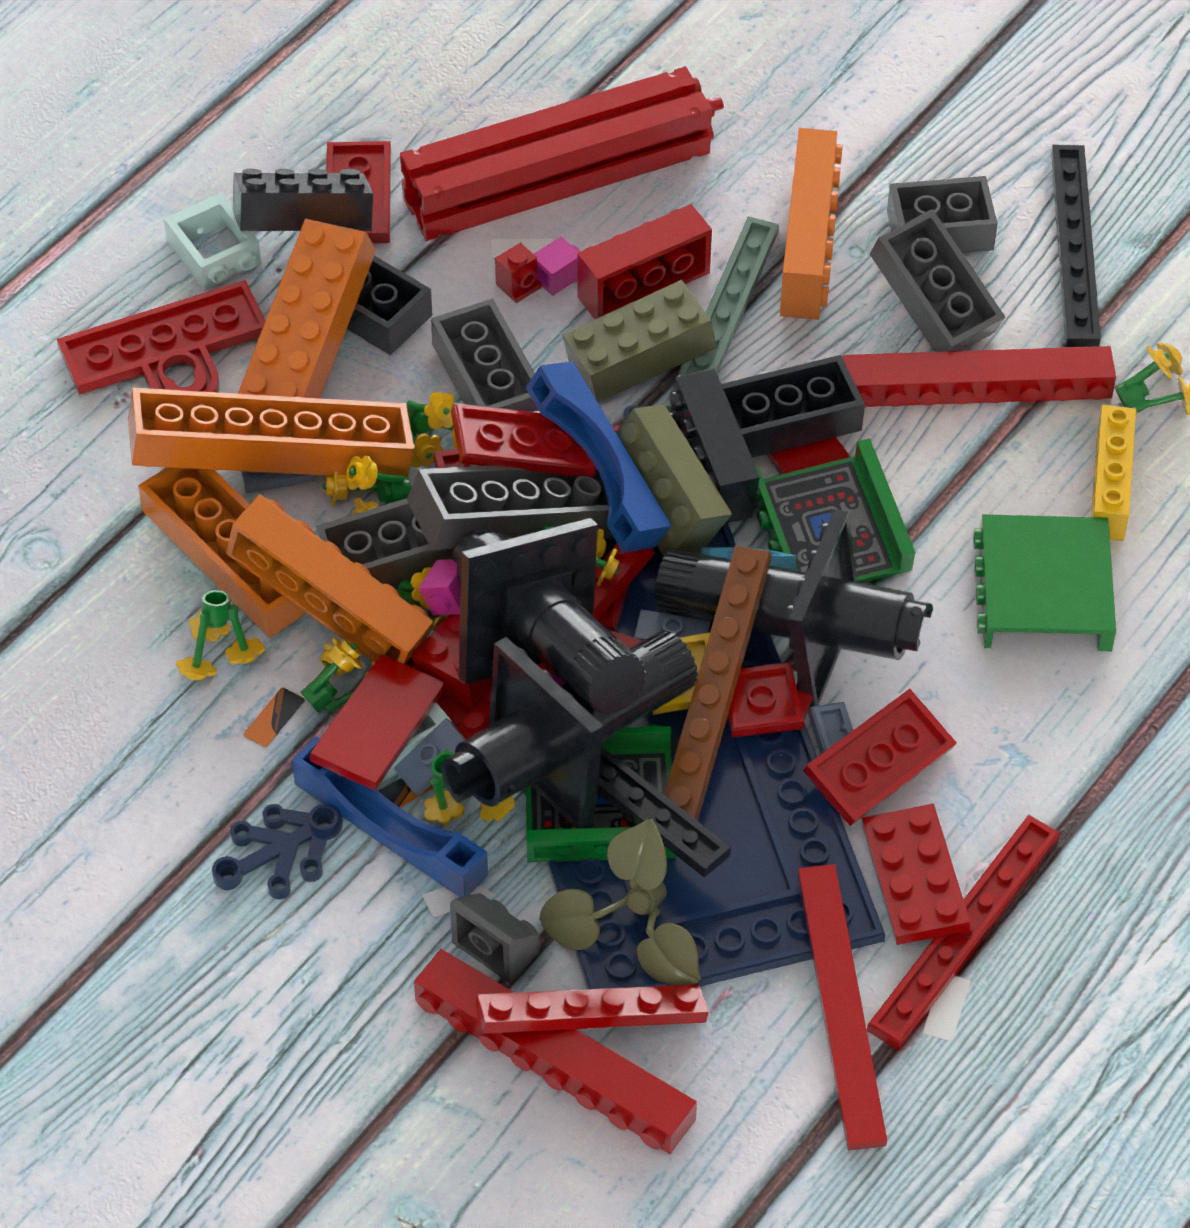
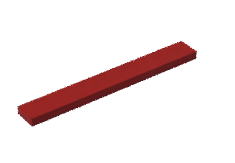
M1028 814L963 899L970 919V931L933 938L867 1024V1032L898 1051L901 1049L1057 843L1060 832Z
M836 865L798 868L797 875L847 1150L885 1147L887 1145V1135Z

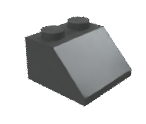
M478 893L455 898L450 903L452 943L511 984L539 954V934L535 927L526 920L520 921L515 918L501 902L494 899L491 901L483 894Z

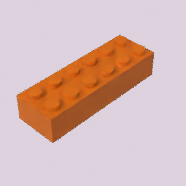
M799 128L782 276L780 316L819 320L820 307H827L829 287H823V284L829 285L831 263L825 262V260H832L834 238H828V235L834 236L836 214H830V211L836 212L839 192L832 189L833 187L839 188L841 167H835V164H841L843 145L837 144L838 131Z
M309 219L304 220L238 394L321 398L376 252L366 232Z
M166 467L138 485L142 511L222 591L228 593L230 599L269 638L307 614L226 554L233 523L250 504L215 470Z
M258 494L233 523L226 550L227 555L341 639H347L355 643L360 652L371 661L376 662L381 654L407 666L413 661L412 654L426 640L433 621L429 619L428 614L421 607L410 605L403 600L395 588L388 584H382L373 578L365 566L350 561L342 555L341 550L335 544L329 541L324 542L313 533L309 525L301 520H294L285 513L283 507L278 502L272 499L267 500Z

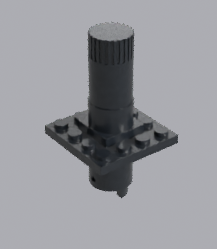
M834 509L829 522H824L822 525L820 544L817 550H812L806 572L777 566L769 567L752 629L764 634L789 638V648L793 649L794 653L792 668L793 671L797 672L798 678L796 683L797 690L813 695L810 706L813 707L819 706L841 649L894 660H900L906 650L917 652L920 646L919 636L924 617H931L933 605L927 602L916 601L911 592L857 582L848 512ZM674 548L669 549L665 553L658 570L655 586L656 607L659 611L714 621L731 559Z
M591 518L512 539L503 533L493 532L489 529H476L467 533L457 543L453 551L452 560L457 563V578L461 585L459 679L465 685L492 677L494 643L507 637L515 646L522 648L536 665L545 663L596 712L601 714L607 713L608 715L612 714V712L618 713L621 709L624 710L629 704L634 703L635 698L639 697L640 691L642 692L643 684L646 682L645 676H647V672L644 671L646 669L640 658L593 616L598 524Z
M669 630L659 631L629 648L645 665L646 669L644 671L647 672V676H645L646 682L643 684L642 692L640 691L639 697L633 701L634 703L629 704L626 709H621L618 713L612 712V714L608 715L607 713L601 714L596 712L566 683L559 686L546 670L538 667L522 648L515 646L507 637L494 643L489 726L460 742L455 748V754L442 762V777L449 793L458 804L474 796L482 804L493 807L531 785L575 828H592L594 826L602 743L612 738L615 733L694 688L698 681V672L690 649L687 648L686 643H683L680 637H677L675 633H671Z

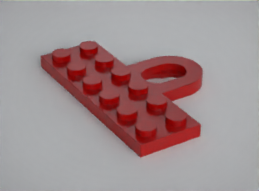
M246 280L58 338L57 344L79 395L140 375L144 376L149 389L219 393L218 372L209 353L259 338L266 320ZM174 364H188L195 369L193 373L194 383L188 387H180L174 380L165 376V371Z

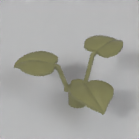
M651 818L619 833L613 838L608 847L607 858L611 870L618 878L630 880L629 885L632 889H630L627 896L594 912L593 900L587 892L580 889H566L553 895L540 911L539 920L542 927L556 942L567 949L584 950L591 947L599 937L600 927L596 919L628 905L637 914H649L646 933L649 938L644 939L637 946L638 960L645 972L655 980L669 985H691L701 979L698 951L690 933L683 927L673 923L662 924L654 931L656 917L660 914L657 906L665 900L667 894L663 883L667 872V859L661 835Z

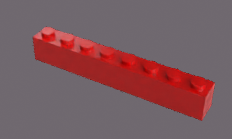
M1111 346L852 354L842 356L865 403V407L1112 399L1116 381Z
M440 948L414 980L415 1001L424 1011L430 1014L437 1013L447 1019L449 1024L461 1033H466L467 1031L478 1038L483 1046L490 1051H500L511 1058L512 1062L524 1071L531 1070L543 1077L544 1081L551 1088L558 1091L564 1090L571 1094L584 1108L588 1110L595 1109L607 1116L609 1121L617 1128L622 1130L629 1129L640 1136L647 1146L656 1150L662 1149L671 1155L696 1121V1100L577 1029L483 1034L475 1006L477 995L515 992Z

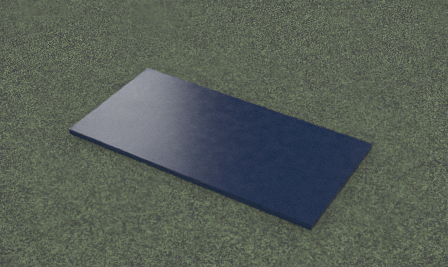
M728 523L721 527L706 547H735L736 543ZM604 539L606 541V549L600 558L601 560L617 544L615 539ZM658 546L653 547L655 554L630 583L616 630L617 633L634 638L641 609L673 614L659 611L656 607V579L664 557ZM752 629L741 668L781 663L771 635ZM688 709L655 715L651 712L627 727H645L647 725L671 726V765H673ZM727 717L698 822L731 847L730 857L705 878L679 857L667 859V872L663 880L667 894L665 900L657 906L660 914L656 917L654 931L662 924L673 923L683 927L690 933L698 951L701 979L695 984H699L700 987L813 959L797 875L798 868L836 865L851 950L885 942V932L841 817L832 804L803 772L806 765L817 758L805 723L804 728L800 730L794 729L732 738ZM585 859L561 862L550 860L546 862L556 893L566 889L585 891L593 900L594 912L623 899L632 889L629 885L630 880L620 879L613 873L608 860ZM625 905L596 919L600 927L598 939L587 949L575 950L587 989L672 986L652 978L645 972L638 960L637 946L641 941L649 938L646 933L649 914H637L628 905Z

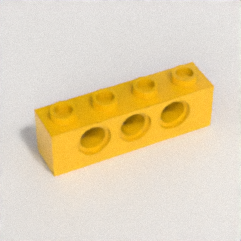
M1102 405L1096 438L1091 517H1107L1110 539L1124 541L1130 511L1136 408Z

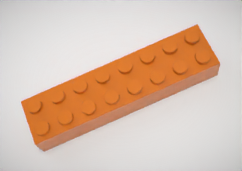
M132 388L128 428L131 464L133 466L334 476V472H337V475H347V468L354 456H359L360 459L364 456H370L371 460L376 463L379 473L404 475V477L408 478L414 446L406 403Z

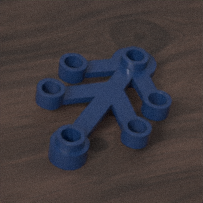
M270 804L262 812L263 822L267 828L251 826L246 821L234 823L231 826L230 834L231 840L235 845L243 847L251 842L269 845L239 861L231 856L217 859L212 866V876L215 885L223 890H233L242 882L244 875L279 857L274 875L269 878L267 884L268 892L272 898L284 899L291 892L289 877L298 847L311 840L308 856L300 863L301 877L308 882L319 880L323 875L321 860L327 840L335 838L343 827L341 814L332 806L319 805L314 807L310 813L283 809L278 804ZM272 814L280 815L277 819L268 818ZM284 823L300 827L291 833L273 830L281 828ZM322 823L330 824L328 826H319ZM240 831L248 832L245 836L236 835ZM310 866L317 867V870L313 872H308L305 869ZM228 874L233 875L231 878H223V876ZM276 884L285 885L282 889L273 888Z

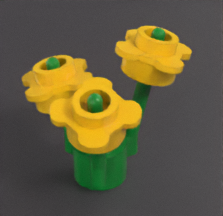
M354 456L347 468V475H337V472H334V476H325V482L322 485L325 497H331V507L336 506V500H347L348 491H377L379 501L385 502L387 505L406 499L412 487L409 478L404 477V475L379 473L376 463L371 460L370 456H364L362 459L359 456ZM376 480L383 481L379 482V484H375ZM360 497L354 500L356 509L352 511V515L377 508L378 505L374 501L363 503Z
M334 637L332 639L334 647L329 643L324 644L325 650L319 660L325 668L311 683L300 691L318 713L325 708L330 713L334 712L339 706L345 704L355 691L353 690L334 699L333 696L338 691L328 681L333 674L341 677L345 671L351 673L354 667L357 669L363 667L360 663V650L355 643L347 639L341 642Z

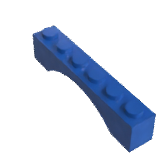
M574 362L540 365L525 388L541 415L567 432L594 462L603 480L608 497L609 513L607 526L622 552L656 547L672 525Z
M317 736L292 759L294 783L296 786L324 805H330L335 808L347 821L457 896L464 897L470 895L488 876L487 851L459 832L447 831L429 825L399 808L377 789H370L311 762L310 753L320 740Z

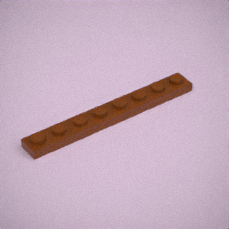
M735 545L697 677L698 681L693 691L664 795L697 821L700 816L772 560V555L768 550Z

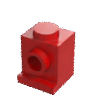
M521 242L495 257L496 285L515 303L542 288V283L538 281L537 257Z

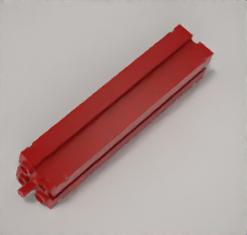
M684 66L675 69L672 73H661L421 146L418 150H407L400 153L401 172L405 178L402 180L403 199L411 214H415L417 226L425 241H430L438 238L441 234L449 235L691 160L693 156L700 157L710 154L711 139L714 138L711 121L715 111L724 108L723 100L721 97L706 99L702 93L697 77H692L687 67Z

